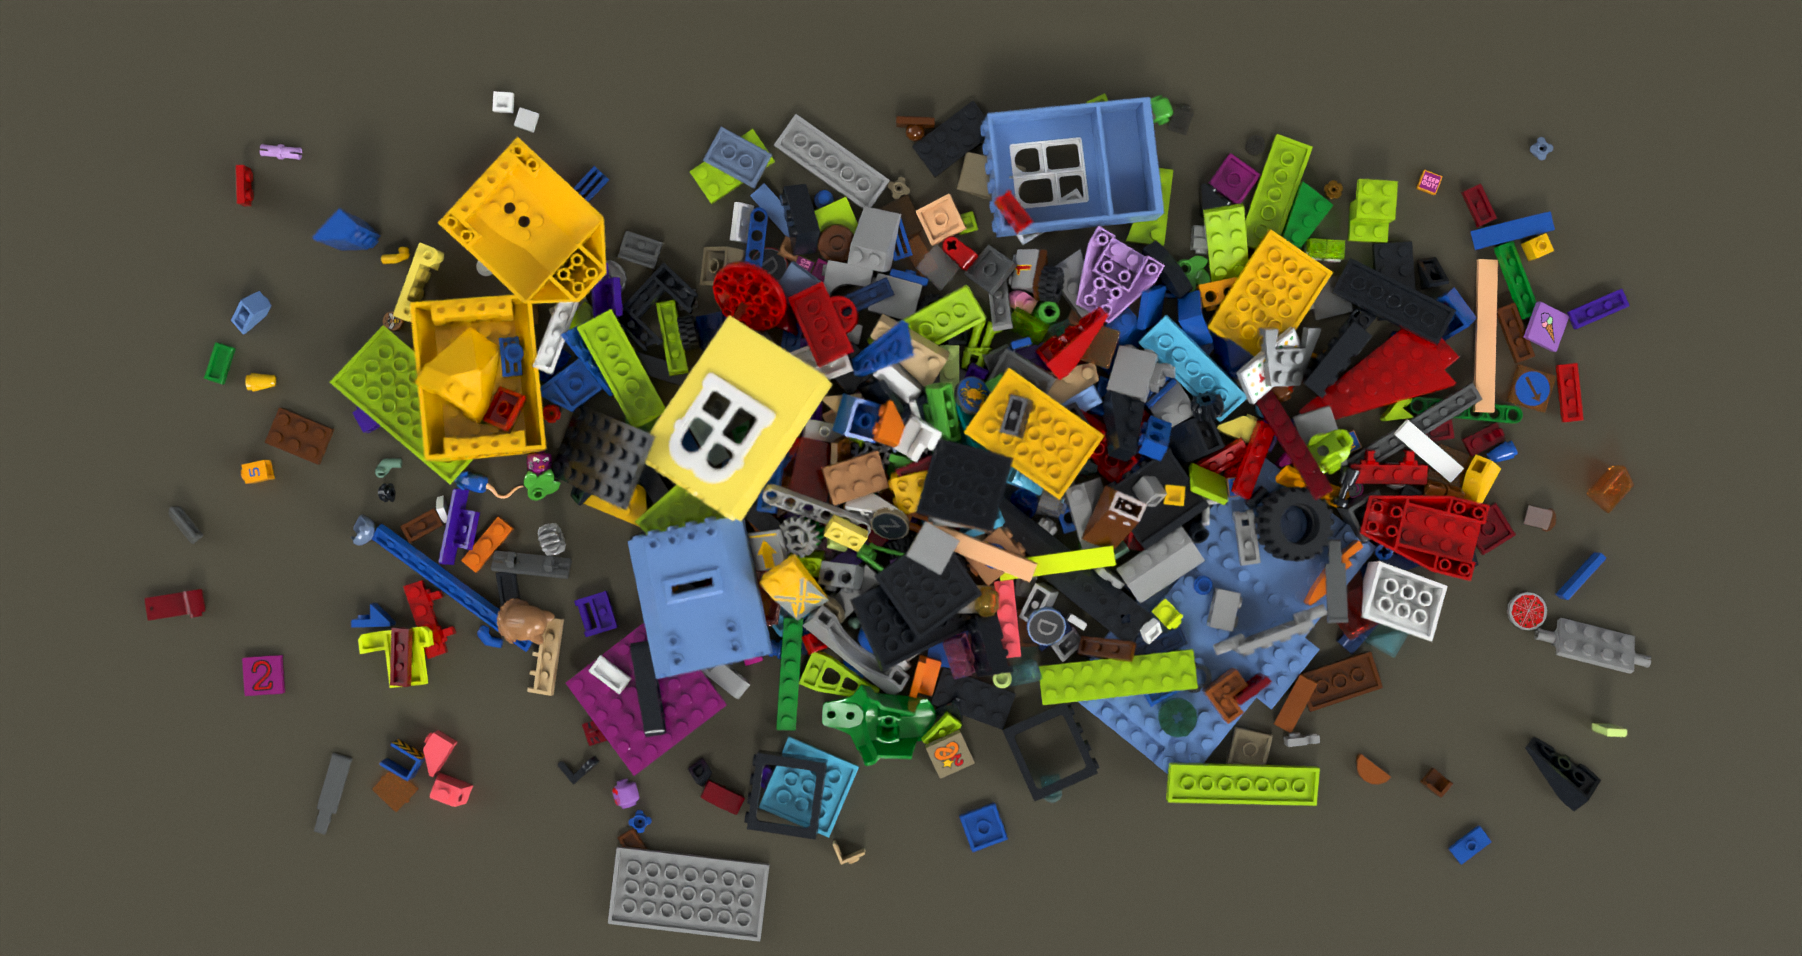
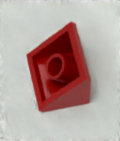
M499 386L482 421L510 434L527 401L526 396Z

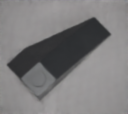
M1535 736L1531 738L1525 747L1551 788L1566 806L1575 812L1589 801L1601 782V779L1581 763L1579 765L1570 761L1571 757L1566 754L1561 756L1556 753L1554 747Z

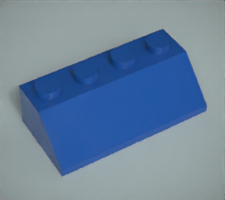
M339 209L312 238L341 251L368 250L378 243L380 235L365 220Z

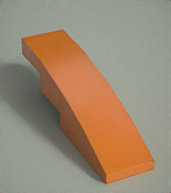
M1353 540L1341 551V561L1346 563V569L1352 566L1348 558L1363 548V545L1358 540ZM1325 568L1305 597L1304 603L1311 606L1326 595Z

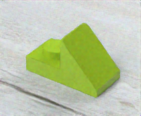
M1412 398L1390 404L1380 417V420L1390 421L1414 418V416L1403 409V407H1407L1411 403Z

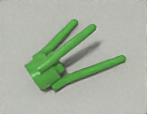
M870 543L869 546L863 544L857 552V557L869 564L877 572H880L883 568L874 561L877 557L875 550L897 556H902L905 553Z

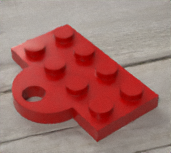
M823 281L788 297L819 368L854 352L847 334L857 325L858 310L851 300L842 296L831 298ZM845 308H852L850 316H843L842 312Z

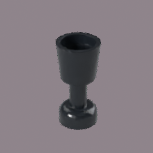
M1342 465L1338 481L1341 487L1338 496H1333L1330 503L1347 508L1348 500L1345 497L1348 488L1354 486L1360 474L1359 470Z
M1192 518L1187 521L1186 528L1193 543H1202L1209 537V531L1199 520Z

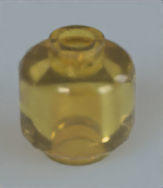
M981 587L980 591L983 595L974 600V609L981 616H993L999 610V594L997 591L992 590V587Z

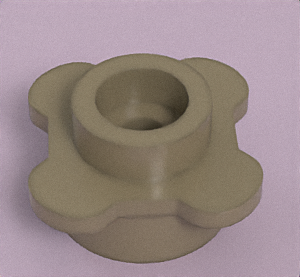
M899 177L895 182L891 181L888 183V188L893 194L892 197L896 200L910 193V188L906 186L905 178Z

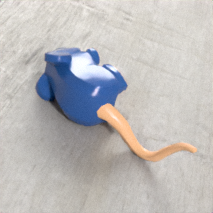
M470 471L461 472L454 481L457 487L462 490L468 489L473 492L484 493L486 489H489L496 497L501 499L510 497L517 489L524 487L520 485L512 489L508 494L500 495L488 483V477L482 474H474Z

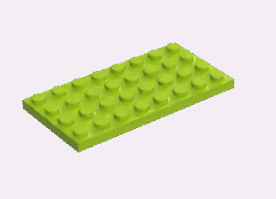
M383 325L330 383L451 485L474 459L448 462L425 460L418 385L414 383L417 379L415 352ZM484 421L480 422L483 425L488 424Z

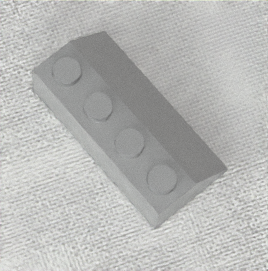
M1180 526L1117 568V571L1141 604L1205 560L1185 530Z

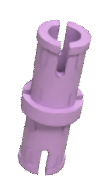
M261 144L260 149L268 150H260L261 156L277 157L281 160L284 158L301 160L302 155L294 154L302 153L301 147H285L283 144H278V146Z

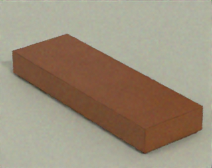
M1300 674L1274 725L1291 733L1318 682Z

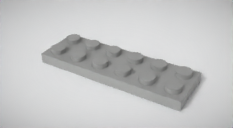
M795 114L774 144V147L862 209H864V206L872 208L890 182L888 178L797 114Z

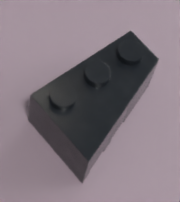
M1109 390L1101 397L1103 400L1101 405H1103L1104 410L1103 421L1106 423L1107 430L1105 436L1108 456L1127 462L1137 454L1145 403Z
M997 615L969 619L968 632L971 635V651L974 654V671L977 673V677L1014 672L1013 667H1009L1006 656L1009 654L1007 649H1003L1001 639L1004 637Z

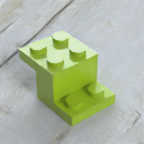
M1357 180L1356 200L1350 203L1347 241L1388 243L1389 223L1395 221L1398 181Z

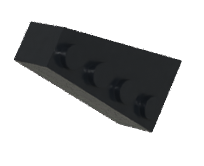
M1353 320L1350 323L1347 321L1340 328L1341 333L1338 337L1334 336L1327 343L1328 348L1324 353L1321 351L1315 357L1314 361L1316 362L1313 366L1306 368L1302 382L1321 398L1326 394L1324 389L1337 381V373L1339 371L1343 372L1350 365V358L1352 356L1356 357L1372 337Z

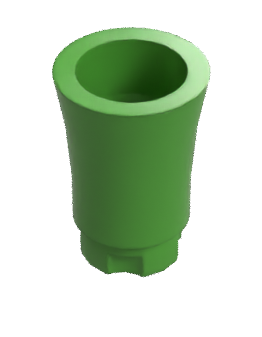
M1047 301L1039 303L1033 312L1034 320L1040 327H1053L1060 318L1058 305ZM1045 310H1050L1051 316H1046Z

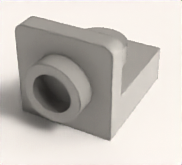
M1156 363L1150 381L1152 392L1159 393L1160 387H1163L1166 377L1175 378V367L1169 363Z

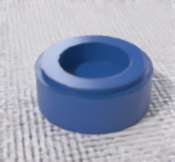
M510 343L504 349V356L507 361L517 363L522 360L524 351L519 344Z

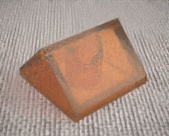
M1611 465L1586 495L1609 514L1633 488L1634 483L1626 467L1623 465Z

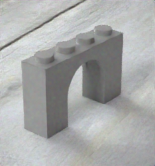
M828 260L827 265H823L822 276H825L824 284L830 297L835 290L843 286L863 288L870 285L874 270L831 260ZM856 325L847 334L850 342L854 341L857 346L860 345L862 325Z

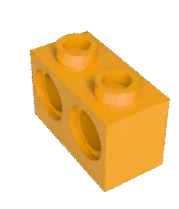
M1237 277L1196 286V290H1199L1201 293L1202 309L1206 308V311L1218 309L1217 306L1225 298V288L1231 289ZM1206 292H1210L1213 294V302H1208L1206 300Z

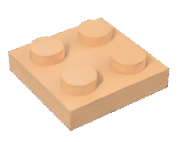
M947 194L916 210L917 216L932 246L967 229L951 194Z

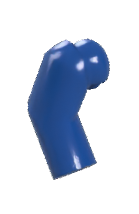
M480 626L477 636L483 644L501 648L503 639L492 637L489 634L488 626Z

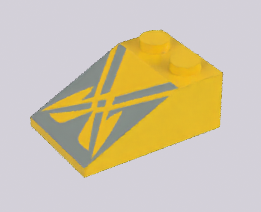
M795 553L763 574L761 580L763 587L796 620L801 619L829 600L828 596Z

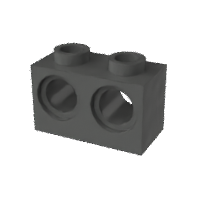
M822 561L818 584L825 586L824 589L836 591V588H842V592L853 593L854 590L861 591L865 568L852 564ZM832 573H834L833 580H831ZM851 575V581L848 583V577Z

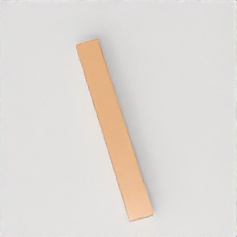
M1477 260L1474 386L1481 395L1482 400L1473 405V412H1495L1498 260Z

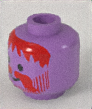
M628 779L617 781V786L612 789L615 804L621 806L622 809L636 805V801L639 800L637 786L633 781L628 782Z

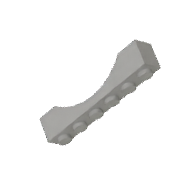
M823 605L811 611L802 625L886 694L895 695L902 691L910 677L897 665L881 671L875 656L858 645L845 632L837 616Z

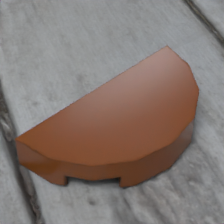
M1358 754L1356 759L1357 773L1364 781L1379 785L1391 778V776L1362 754Z

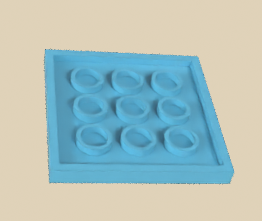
M789 736L782 753L828 760L818 833L829 838L859 766ZM776 765L758 808L800 826L809 827L817 777L816 772Z

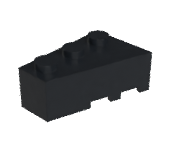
M807 185L784 186L783 193L780 195V203L784 207V216L787 222L793 256L815 253L820 229Z

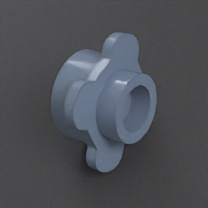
M1543 137L1538 138L1537 142L1530 147V152L1535 157H1538L1539 160L1546 159V155L1553 151V145L1548 144Z

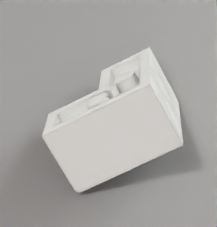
M911 414L905 424L900 444L894 449L917 462L925 447L930 450L934 449L942 433L930 423Z

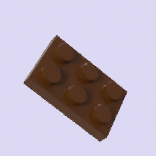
M279 407L265 443L320 465L335 429Z

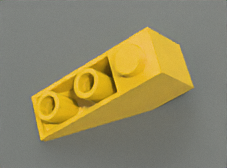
M1475 455L1466 471L1462 490L1465 493L1463 499L1483 503L1501 468L1492 460Z

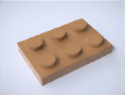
M878 450L822 468L831 502L834 506L889 488Z

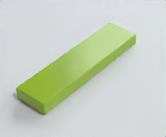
M675 299L658 302L656 307L669 375L689 373L685 350L680 339Z

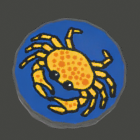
M976 377L964 378L956 385L954 391L957 405H960L961 410L969 415H976L991 394L985 383Z

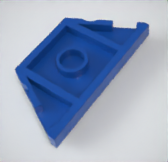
M577 359L540 387L542 397L571 412H574L576 408L603 390L580 359Z

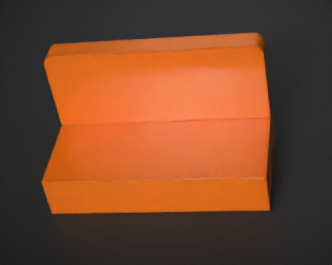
M919 655L909 697L917 698L918 693L928 696L933 695L941 667V660Z

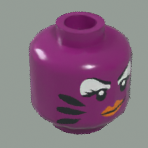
M545 450L527 455V471H531L539 476L548 469L552 470V456L549 453H545Z

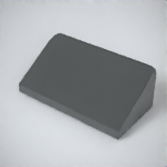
M180 506L169 508L170 518L191 544H194L203 537V534Z

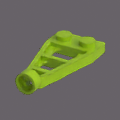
M822 651L811 654L799 681V684L815 691L848 697L852 696L856 690L842 687L846 677L857 682L858 687L863 684L870 686L875 693H878L880 690L879 687L868 683L833 656ZM827 668H832L840 674L838 683L830 684L822 680Z

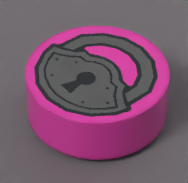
M1354 484L1353 487H1349V498L1360 496L1363 493V484Z

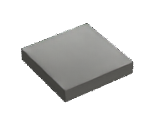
M925 521L906 556L941 575L960 540Z

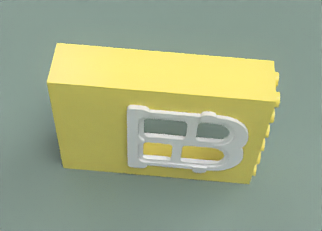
M728 316L651 430L650 434L656 437L645 463L700 500H703V502L730 520L734 521L736 518L742 521L832 384L817 370L736 319ZM713 391H717L731 400L730 407L720 420L713 418L702 410V406ZM738 408H743L757 417L756 424L741 445L735 444L722 434ZM698 417L710 424L714 429L699 451L688 453L682 448L681 439L693 419ZM716 442L734 452V456L729 464L721 470L711 469L707 463V455Z

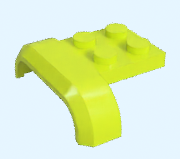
M427 626L412 627L411 686L428 684L424 647L434 645L433 633ZM391 630L362 634L358 639L360 654L385 650L390 685Z

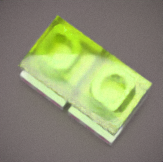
M1310 238L1304 243V253L1316 261L1339 263L1341 260H1344L1345 240Z

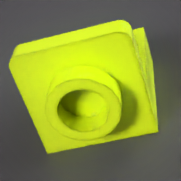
M1166 598L1151 611L1169 630L1171 628L1175 629L1182 623L1181 618L1183 615Z

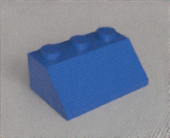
M1128 307L1096 334L1086 350L1107 375L1112 372L1119 346L1128 344L1138 348L1140 346L1138 341L1147 333L1146 329L1141 330L1137 328L1138 317Z

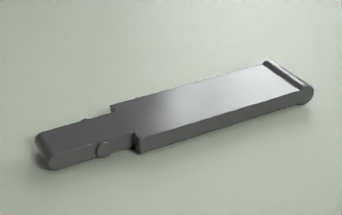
M1340 539L1329 540L1327 553L1329 564H1325L1327 623H1348L1346 563L1341 561Z
M338 753L332 754L316 808L320 809V812L317 816L314 832L326 835L332 813H337L353 758Z

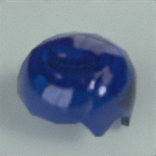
M1018 489L1011 495V503L1023 513H1029L1030 518L1034 516L1039 506L1035 493L1026 489Z

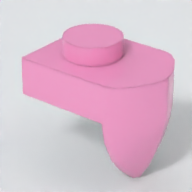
M1021 290L1009 293L1010 307L1029 318L1038 301H1035L1033 297Z

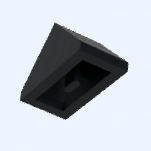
M1436 257L1417 260L1422 290L1449 284V279Z

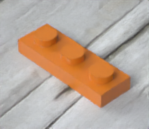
M500 516L497 517L474 544L473 550H469L461 561L477 573L514 528Z

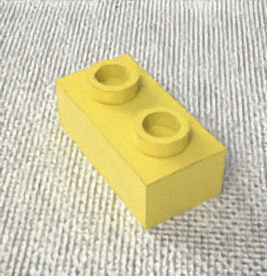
M833 515L824 528V536L858 552L868 539V531L839 516Z

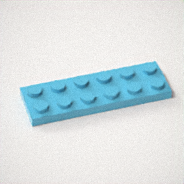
M1167 314L1138 341L1144 349L1152 350L1158 355V362L1160 364L1169 363L1175 367V379L1193 396H1198L1199 393H1206V391L1208 393L1215 391L1216 394H1220L1224 402V412H1222V417H1216L1219 422L1224 420L1247 399L1244 390Z

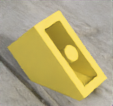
M1247 414L1246 416H1240L1216 425L1218 432L1236 440L1242 437L1248 445L1258 418Z

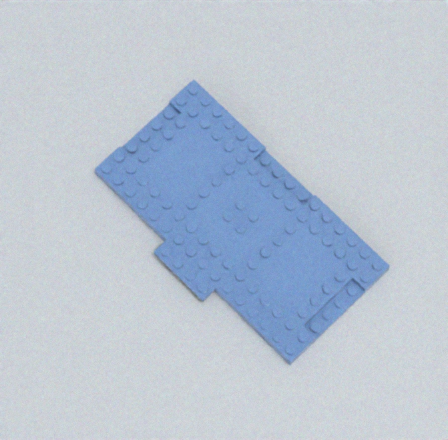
M1266 458L1252 494L1260 486H1263L1269 493L1286 487L1277 483L1275 476L1281 470ZM1241 496L1228 497V502L1225 505L1220 503L1210 505L1209 525L1205 526L1209 531V537L1202 543H1194L1205 560L1203 563L1140 604L1137 599L1134 600L1159 621L1162 632L1169 629L1151 611L1164 598L1183 615L1181 618L1182 623L1179 626L1188 644L1172 651L1193 649L1198 688L1181 690L1150 707L1144 694L1077 701L1167 774L1169 762L1204 763L1242 716L1240 715L1227 724L1202 692L1204 687L1232 667L1240 673L1245 682L1259 672L1268 676L1272 683L1262 689L1256 696L1250 698L1241 706L1239 705V707L1245 712L1257 698L1272 709L1320 650L1305 638L1308 633L1298 635L1297 633L1291 635L1290 640L1272 642L1273 646L1265 649L1261 647L1254 649L1255 652L1250 655L1244 656L1233 650L1216 655L1213 644L1227 640L1230 637L1243 634L1246 638L1294 620L1293 614L1324 604L1327 610L1326 595L1311 606L1306 605L1304 599L1315 580L1325 568V564H1329L1327 556L1328 546L1322 547L1323 552L1315 555L1310 560L1286 561L1273 557L1272 553H1267L1264 550L1265 545H1260L1258 542L1261 563L1240 565L1232 513L1235 511L1242 513L1249 510L1244 503L1246 499ZM1293 505L1284 512L1281 519V529L1287 540L1297 542L1305 534L1307 521L1303 511ZM1255 508L1253 509L1254 517H1258L1259 513L1256 512L1257 509ZM1330 515V518L1334 519V525H1331V530L1334 532L1333 536L1328 537V540L1340 539L1341 551L1353 540L1360 541L1350 525L1344 523L1336 515ZM1241 520L1242 526L1248 525L1247 520ZM1360 541L1363 548L1348 558L1352 566L1346 569V586L1375 551L1376 546L1370 541L1365 543ZM1207 576L1212 580L1213 589L1209 594L1200 595L1194 590L1193 583L1197 577ZM1214 587L1241 594L1242 605L1240 609H1237L1238 624L1236 628H1233V632L1206 625ZM1122 615L1121 623H1129L1131 621L1129 619L1130 615ZM1320 618L1312 620L1313 624L1315 625ZM1109 631L1107 635L1104 637L1107 639L1121 640L1111 631ZM1141 632L1133 640L1136 644L1143 641ZM1088 657L1086 661L1097 660L1101 658Z

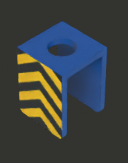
M397 739L390 745L416 760L411 771L389 758L380 761L379 765L408 782L416 776L425 760V755Z

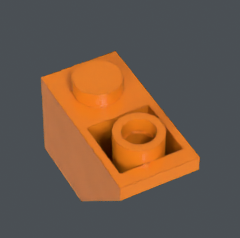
M889 400L880 406L878 411L880 418L878 423H875L872 433L874 434V441L895 448L900 444L905 425L893 401Z

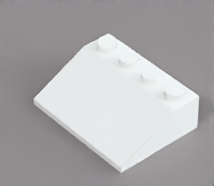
M1380 561L1368 562L1363 579L1362 617L1432 641L1447 586Z

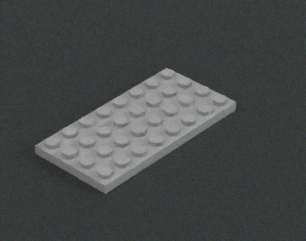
M617 846L608 924L760 942L770 864Z

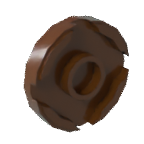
M833 224L826 227L820 233L818 239L820 254L826 260L836 262L847 261L854 234L848 227L841 224Z

